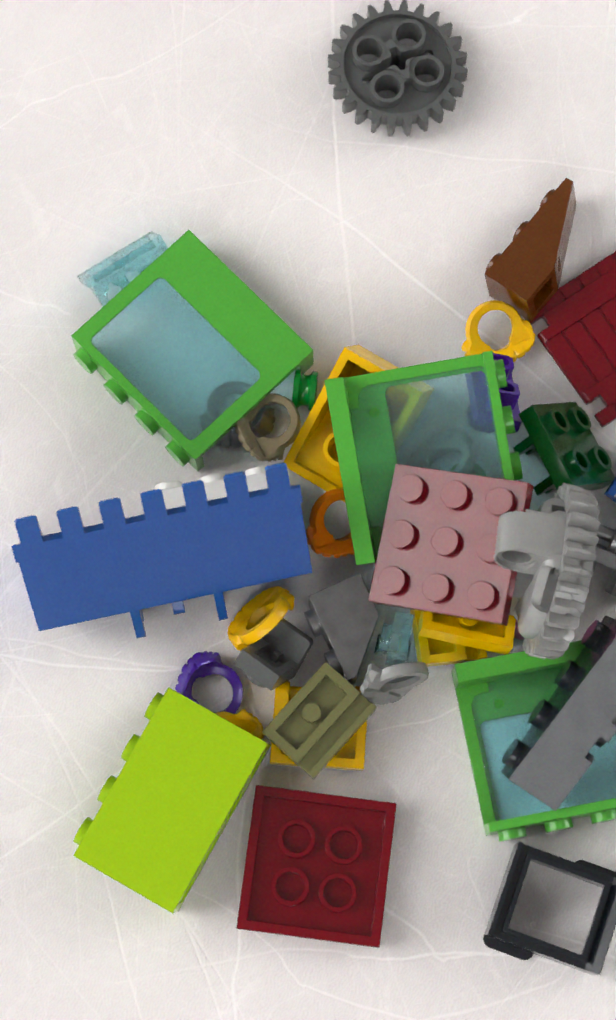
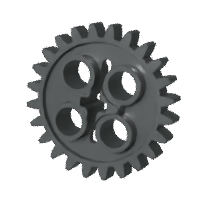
M386 0L383 12L378 13L370 4L367 8L366 19L354 13L352 15L353 28L343 24L340 26L341 39L332 40V52L334 54L328 55V68L332 69L328 72L329 84L336 85L333 88L334 100L344 99L342 102V112L346 114L356 110L355 124L359 125L368 118L371 120V132L373 133L383 124L387 125V133L390 137L393 136L396 126H402L406 136H410L412 124L417 123L426 132L428 130L429 117L438 123H442L443 109L454 111L456 104L454 97H462L464 84L461 82H465L468 69L463 67L466 65L467 52L459 51L462 44L461 36L450 37L453 27L451 22L440 27L438 26L440 15L438 11L427 18L423 16L424 4H420L414 12L408 11L406 0L402 1L399 10H393L390 2ZM408 38L413 39L417 44L406 46L399 41ZM365 54H372L378 57V59L367 62L360 59V57ZM428 74L433 76L435 80L432 82H422L417 76ZM382 90H390L396 96L387 99L382 98L377 93Z

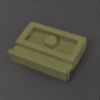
M325 661L262 731V734L314 780L375 712L377 707L372 702H369L361 692Z

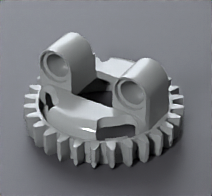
M563 483L562 486L558 487L557 493L553 494V498L544 501L537 511L526 509V512L512 511L504 513L499 517L494 561L502 568L517 571L509 615L514 616L518 621V632L524 637L523 647H526L525 653L528 656L554 660L564 655V652L569 649V643L574 640L575 629L579 627L581 613L585 611L584 604L587 594L590 593L589 585L591 577L594 575L592 570L597 557L595 551L599 541L597 531L600 526V522L597 519L600 510L597 507L598 500L593 491L580 486Z

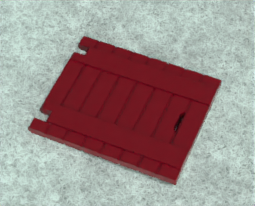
M615 251L561 286L532 322H530L532 325L543 318L548 325L546 329L537 334V337L585 405L592 403L598 398L604 403L606 408L594 415L602 428L616 420Z

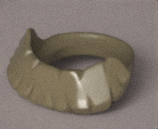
M270 393L243 419L235 424V433L238 434V440L240 443H243L244 449L250 452L252 457H256L257 460H267L268 462H271V460L277 461V459L283 460L285 448L295 441L300 432V414L290 399L280 394ZM268 404L284 406L290 414V424L287 430L282 435L274 438L256 437L251 429V423L258 411Z

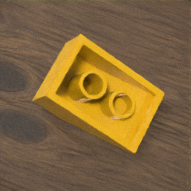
M357 344L344 347L328 379L346 378L397 369L398 367ZM423 381L390 386L386 390L396 453L413 429L435 389ZM324 384L284 463H286L288 469L327 492L333 489H343L326 386Z

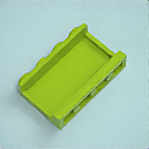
M168 687L164 695L158 692L149 704L144 717L150 721L141 737L134 734L127 743L121 755V759L125 760L126 763L117 778L111 775L102 787L97 800L103 804L94 820L87 817L77 831L73 842L79 846L73 856L173 914L180 910L271 744Z

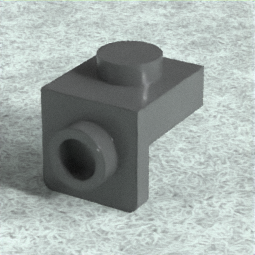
M283 618L262 639L243 648L234 665L246 673V677L252 683L272 691L295 677L313 645V639Z

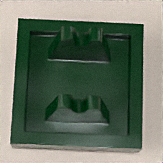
M576 402L531 405L518 414L529 436L513 447V450L519 452V456L524 453L529 455L537 450L550 475L534 486L533 489L537 496L543 493L547 495L555 490L558 491V487L562 486L563 483L580 486L587 490L603 489L613 482L615 476L611 470V459L608 453L598 445L590 430L591 421L587 413Z

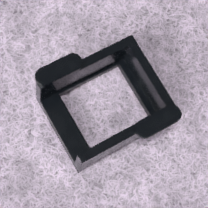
M519 841L513 847L483 936L484 944L488 948L521 960H528L533 954L590 975H600L616 927V872L584 860L572 862ZM530 861L603 888L581 955L508 928Z

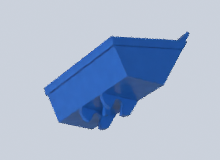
M283 462L265 467L268 486L266 489L249 492L245 472L240 471L223 476L227 497L207 501L204 482L198 480L182 485L186 505L166 509L162 490L155 489L140 494L144 510L143 515L125 518L120 498H112L98 503L103 523L84 527L79 508L76 506L57 511V518L61 532L43 536L37 516L35 515L16 519L15 526L20 543L11 546L15 561L19 563L38 630L43 631L130 612L136 638L146 637L142 609L172 603L174 615L186 613L183 600L213 594L218 618L221 621L228 619L223 592L313 573L301 508L303 499L300 484L290 485L287 465Z

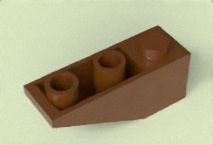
M565 178L556 190L552 189L545 195L537 213L529 222L525 221L517 228L513 241L502 254L497 253L490 260L485 271L489 296L497 301L510 304L522 317L532 322L559 288L576 210L573 181Z

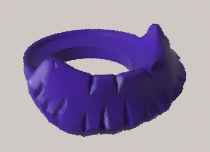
M207 651L195 653L192 658L188 659L187 664L182 667V673L177 679L179 684L175 687L176 691L198 703L192 696V686L198 677L203 678L209 675L222 676L230 683L233 691L231 703L223 711L235 714L243 698V687L239 676L232 668L222 663L218 652L214 654L212 651L209 653Z

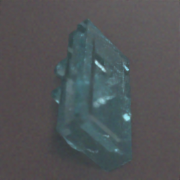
M151 231L82 272L77 278L82 285L92 290L103 307L110 301L108 298V285L110 283L119 286L122 290L130 283L125 275L126 273H132L137 270L138 274H140L168 247L160 234Z

